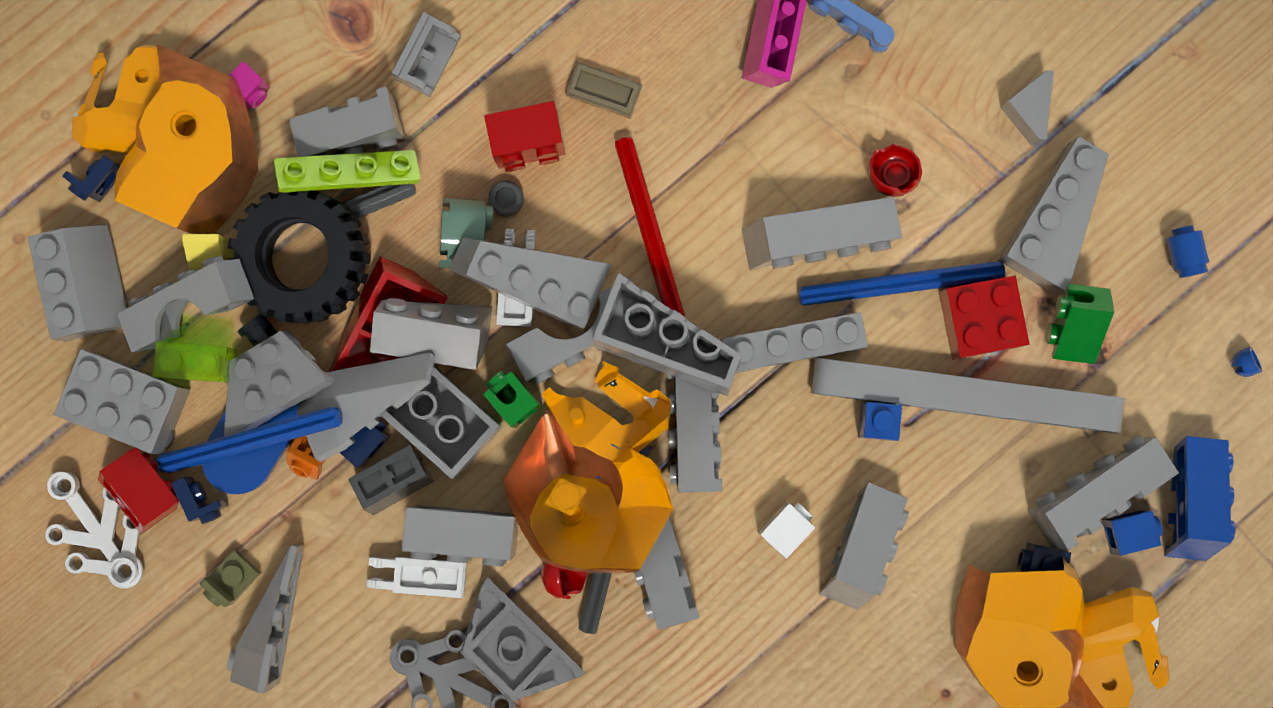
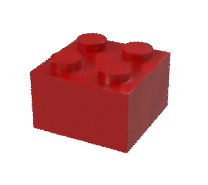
M554 101L484 115L492 157L498 169L505 168V172L518 171L526 168L525 163L539 161L540 165H547L560 161L559 156L566 155Z
M1016 275L947 288L939 292L952 360L1030 345Z

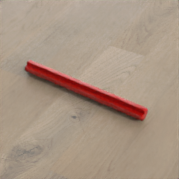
M631 137L621 138L615 141V148L661 303L685 317L633 139Z

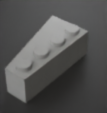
M1080 136L1068 143L998 261L1003 262L1004 265L1054 295L1064 294L1068 283H1071L1109 154Z
M894 197L763 217L742 229L749 270L773 266V269L792 266L795 261L806 260V263H814L826 260L827 255L837 253L838 258L849 257L859 254V249L870 247L871 252L891 249V242L902 238Z
M463 237L449 270L557 320L584 329L611 264Z
M620 273L617 274L592 338L594 347L726 396L729 395L742 357L740 353L704 329L701 330L686 320V317L677 311L671 310L656 300V297L647 291L641 290L629 282V279Z
M668 375V379H674L675 393H668V398L671 400L670 414H675L676 428H669V449H676L677 462L670 463V484H677V491L679 493L722 492V479H719L721 447L720 441H718L720 416L717 398L719 393Z
M1138 435L1123 444L1125 450L1118 455L1113 456L1110 453L1093 463L1095 469L1086 475L1079 472L1071 476L1064 482L1066 486L1064 489L1056 494L1053 491H1049L1034 501L1037 506L1030 509L1029 513L1050 546L1069 551L1079 544L1075 538L1076 536L1081 537L1086 534L1095 533L1103 527L1100 519L1105 516L1111 518L1122 514L1132 505L1129 500L1133 496L1136 499L1146 497L1179 473L1156 437L1143 438L1142 435Z

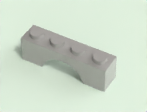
M222 256L210 258L202 262V269H194L179 274L176 283L173 284L171 282L159 285L152 289L153 295H145L129 301L130 307L117 313L131 353L157 349L180 337L181 315L189 302L195 304L204 315L229 312L253 300L254 297L240 260H224Z
M630 277L627 278L629 279V282L634 284ZM612 287L599 293L600 309L598 317L593 326L583 335L573 339H557L535 328L506 344L526 382L529 383L534 380L538 385L555 376L553 369L565 363L567 368L586 359L583 353L594 347L592 338Z
M861 312L732 336L720 340L742 355L737 373L804 359L857 351L868 347Z

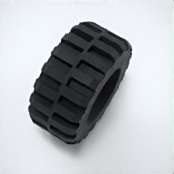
M313 190L279 192L277 194L268 192L260 196L261 203H251L244 211L248 216L245 220L238 218L233 226L234 229L238 230L236 239L229 238L228 248L234 249V258H228L227 260L239 259L254 297L253 300L247 302L248 305L256 306L258 308L257 312L266 317L276 318L277 321L310 323L328 320L332 314L339 315L347 309L346 304L349 301L357 299L360 295L357 289L360 283L366 284L369 275L364 273L365 265L371 264V254L366 253L365 245L370 243L367 234L363 233L360 229L362 223L356 215L348 211L349 208L345 204L333 199L331 196ZM298 223L310 224L318 228L326 239L329 251L328 263L323 275L315 284L306 289H292L283 285L278 279L272 263L273 249L277 239L287 228Z

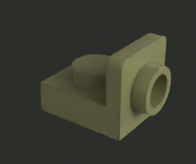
M233 550L209 577H205L199 584L205 589L203 594L211 603L216 606L222 605L227 607L237 601L259 577L261 572L241 553Z

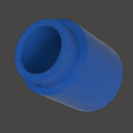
M1193 225L1172 230L1173 237H1169L1166 240L1174 271L1178 270L1179 278L1208 272L1206 264L1210 262L1202 230L1194 231Z

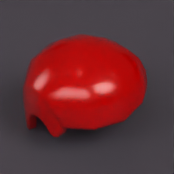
M895 143L880 150L877 148L868 166L870 182L879 193L889 197H900L912 192L919 185L923 173L921 162L917 155L911 149L898 146Z
M543 562L541 579L544 589L555 598L570 599L571 596L569 594H579L582 592L587 572L571 571Z

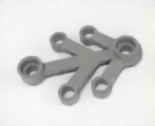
M453 630L445 638L420 645L415 640L404 639L396 643L390 652V663L393 669L399 674L406 675L412 696L411 708H415V703L418 699H426L429 703L428 708L433 707L432 699L424 693L420 672L433 679L442 708H457L451 688L487 708H495V702L499 699L506 700L508 708H516L515 701L511 703L501 692L494 694L459 676V674L476 669L466 658L443 665H438L427 659L446 651L460 652L465 635L459 630ZM457 635L461 637L462 645L454 648L449 644V639ZM409 650L414 653L415 657L412 662L404 663L401 660V654L404 651Z

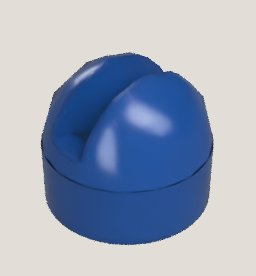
M1252 347L1240 350L1232 358V367L1241 366L1235 371L1240 376L1250 377L1262 372L1260 361Z

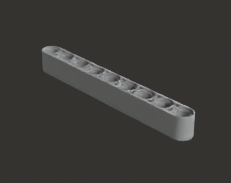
M815 358L811 393L817 395L1108 433H1121L1125 398L822 358Z

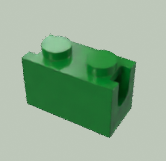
M1068 283L1064 296L1057 299L1054 324L1049 323L1046 332V343L1054 345L1053 359L1095 364L1115 312L1111 289Z
M501 371L486 383L489 390L483 395L511 428H517L542 407V404L521 379L511 371L508 374Z

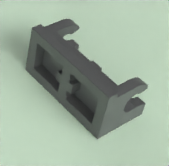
M411 445L348 479L363 510L375 515L434 482L431 474L421 462L423 459Z

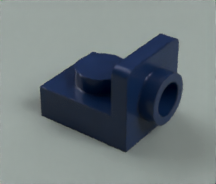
M103 155L100 160L94 161L86 171L87 177L84 180L68 171L62 177L71 183L68 189L82 200L86 201L90 197L101 202L114 186L116 173L120 165Z
M183 477L171 483L188 522L200 520L202 525L221 517L220 510L228 507L226 500H218L206 506L204 503L207 500L206 492L199 481H194L193 477Z
M1027 542L1026 549H1021L1017 568L1021 572L1064 571L1063 557L1069 563L1071 552Z

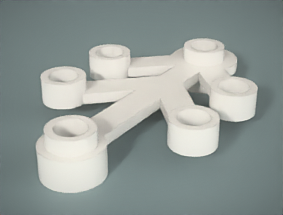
M57 472L53 474L47 483L49 494L57 500H66L88 532L70 530L64 524H53L45 532L47 542L51 545L66 543L101 549L108 561L89 559L87 554L76 552L66 558V569L73 574L89 572L107 575L114 586L122 589L137 585L142 579L144 572L141 560L136 557L140 532L130 525V520L125 515L122 522L126 531L122 549L120 550L113 541L119 506L104 488L102 492L105 501L100 522L79 493L80 482L77 476L71 472ZM65 479H68L71 483V488L68 492L63 491L61 487ZM56 528L62 531V538L59 541L53 537V531ZM76 556L80 557L83 562L80 569H76L73 566V559ZM124 564L131 567L129 577H125L121 572Z

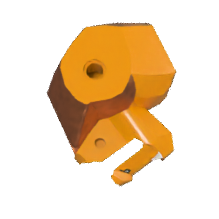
M158 44L156 46L144 45L135 48L133 53L124 60L115 99L109 107L95 108L94 101L107 65L104 53H97L90 70L93 81L84 104L76 110L72 118V137L89 152L127 154L116 173L115 201L190 234H215L244 201L258 173L255 137L245 100L236 79Z
M603 362L604 367L599 371L594 382L597 383L600 390L633 414V422L622 426L613 417L585 398L559 395L549 387L542 393L547 409L503 481L506 496L519 527L542 561L571 571L632 573L641 569L673 510L667 485L662 478L660 469L650 458L639 453L668 429L671 400L658 389L651 393L645 391L619 374V367Z
M1064 557V571L989 573L969 564L955 610L954 645L973 677L1001 708H1128L1134 688L1123 646L1132 640L1140 642L1150 682L1157 689L1167 685L1169 681L1168 657L1161 654L1156 636L1159 625V612L1151 592L1129 587L1084 604L1081 579L1075 568L1066 562Z

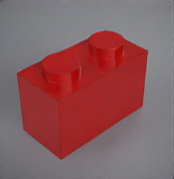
M134 447L100 470L98 480L142 535L176 511L179 500L169 480L163 482L156 473L158 467L152 457L146 452L141 454Z

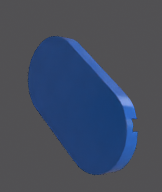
M298 404L258 427L297 417ZM225 413L207 441L225 437ZM292 440L202 464L204 474L208 481L222 492L228 494L248 493L261 487L267 481Z

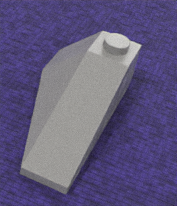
M429 352L328 372L334 377L335 383L301 401L297 408L298 416L329 407L338 408L341 411L342 424L339 427L306 435L315 459L321 462L347 449L354 443L352 436L365 426L370 430L379 423V417L390 406L399 408L426 387L431 380L435 356Z
M304 544L290 545L242 634L236 650H231L227 665L228 671H232L231 682L258 693H266L280 684Z

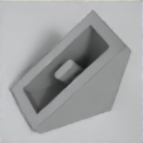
M1045 71L1001 107L1031 146H1039L1047 138L1054 71Z

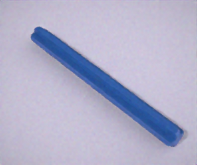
M996 261L802 286L798 291L799 301L801 305L806 306L968 285L1005 278V267L1003 262Z
M329 407L161 454L157 458L158 469L161 473H172L339 427L342 424L341 411L338 408Z

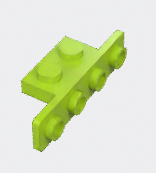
M413 150L276 158L274 160L277 188L281 193L417 184L420 181L416 153Z

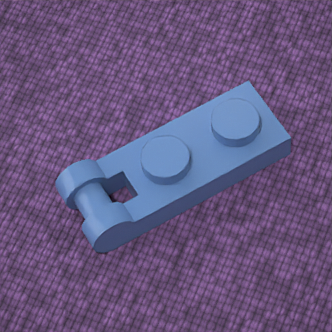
M807 0L809 8L822 17L829 15L839 22L838 26L851 35H856L857 33L869 40V46L873 52H885L894 39L892 27L849 0Z

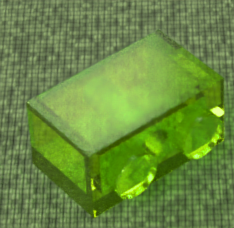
M156 342L153 377L228 383L229 363L236 358L237 349L221 346Z

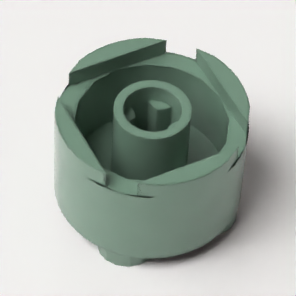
M443 198L442 207H449V211L442 210L440 255H447V260H440L439 268H450L463 237L484 241L485 230H490L492 227L493 206H486L485 200Z

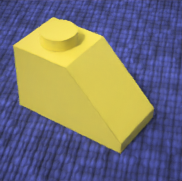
M183 234L182 236L189 271L202 269V262L213 257L222 256L224 260L234 258V249L228 248L229 239L219 234Z

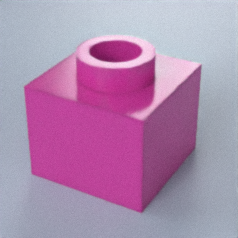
M244 61L229 75L236 79L242 91L247 111L251 107L253 109L257 108L266 99V92L271 87Z

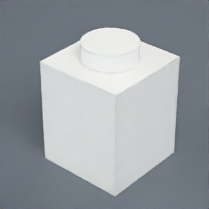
M786 502L758 533L787 559L815 529L809 522L813 516L799 503L793 507L790 503Z

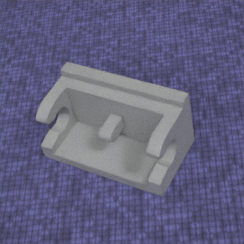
M423 12L392 71V75L396 81L431 97L461 35L454 32L455 28Z

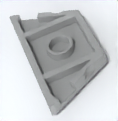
M280 331L230 361L224 436L258 427L335 383L334 377L330 373L323 372L316 365L315 361L317 359L309 351L301 347L300 342L291 332Z
M488 577L481 584L460 653L511 703L579 678L585 673Z

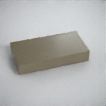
M577 62L566 91V97L631 119L642 84Z

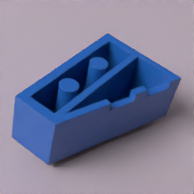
M1186 436L1174 447L1173 464L1179 473L1171 478L1170 491H1176L1175 513H1168L1167 524H1174L1172 546H1165L1164 557L1207 561L1231 544L1235 537L1236 528L1234 521L1231 520L1230 509L1234 502V489L1230 486L1233 455L1229 453L1228 440Z

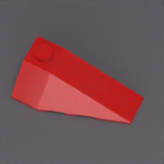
M380 256L363 288L329 372L398 358L397 356L370 352L373 314L382 300L396 298L406 302L445 304L448 298L447 295L413 270Z

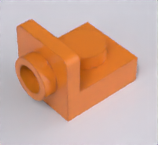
M306 436L295 438L287 450V465L292 472L300 477L307 478L309 476L315 480L319 478L321 467L326 459L321 462L315 459Z

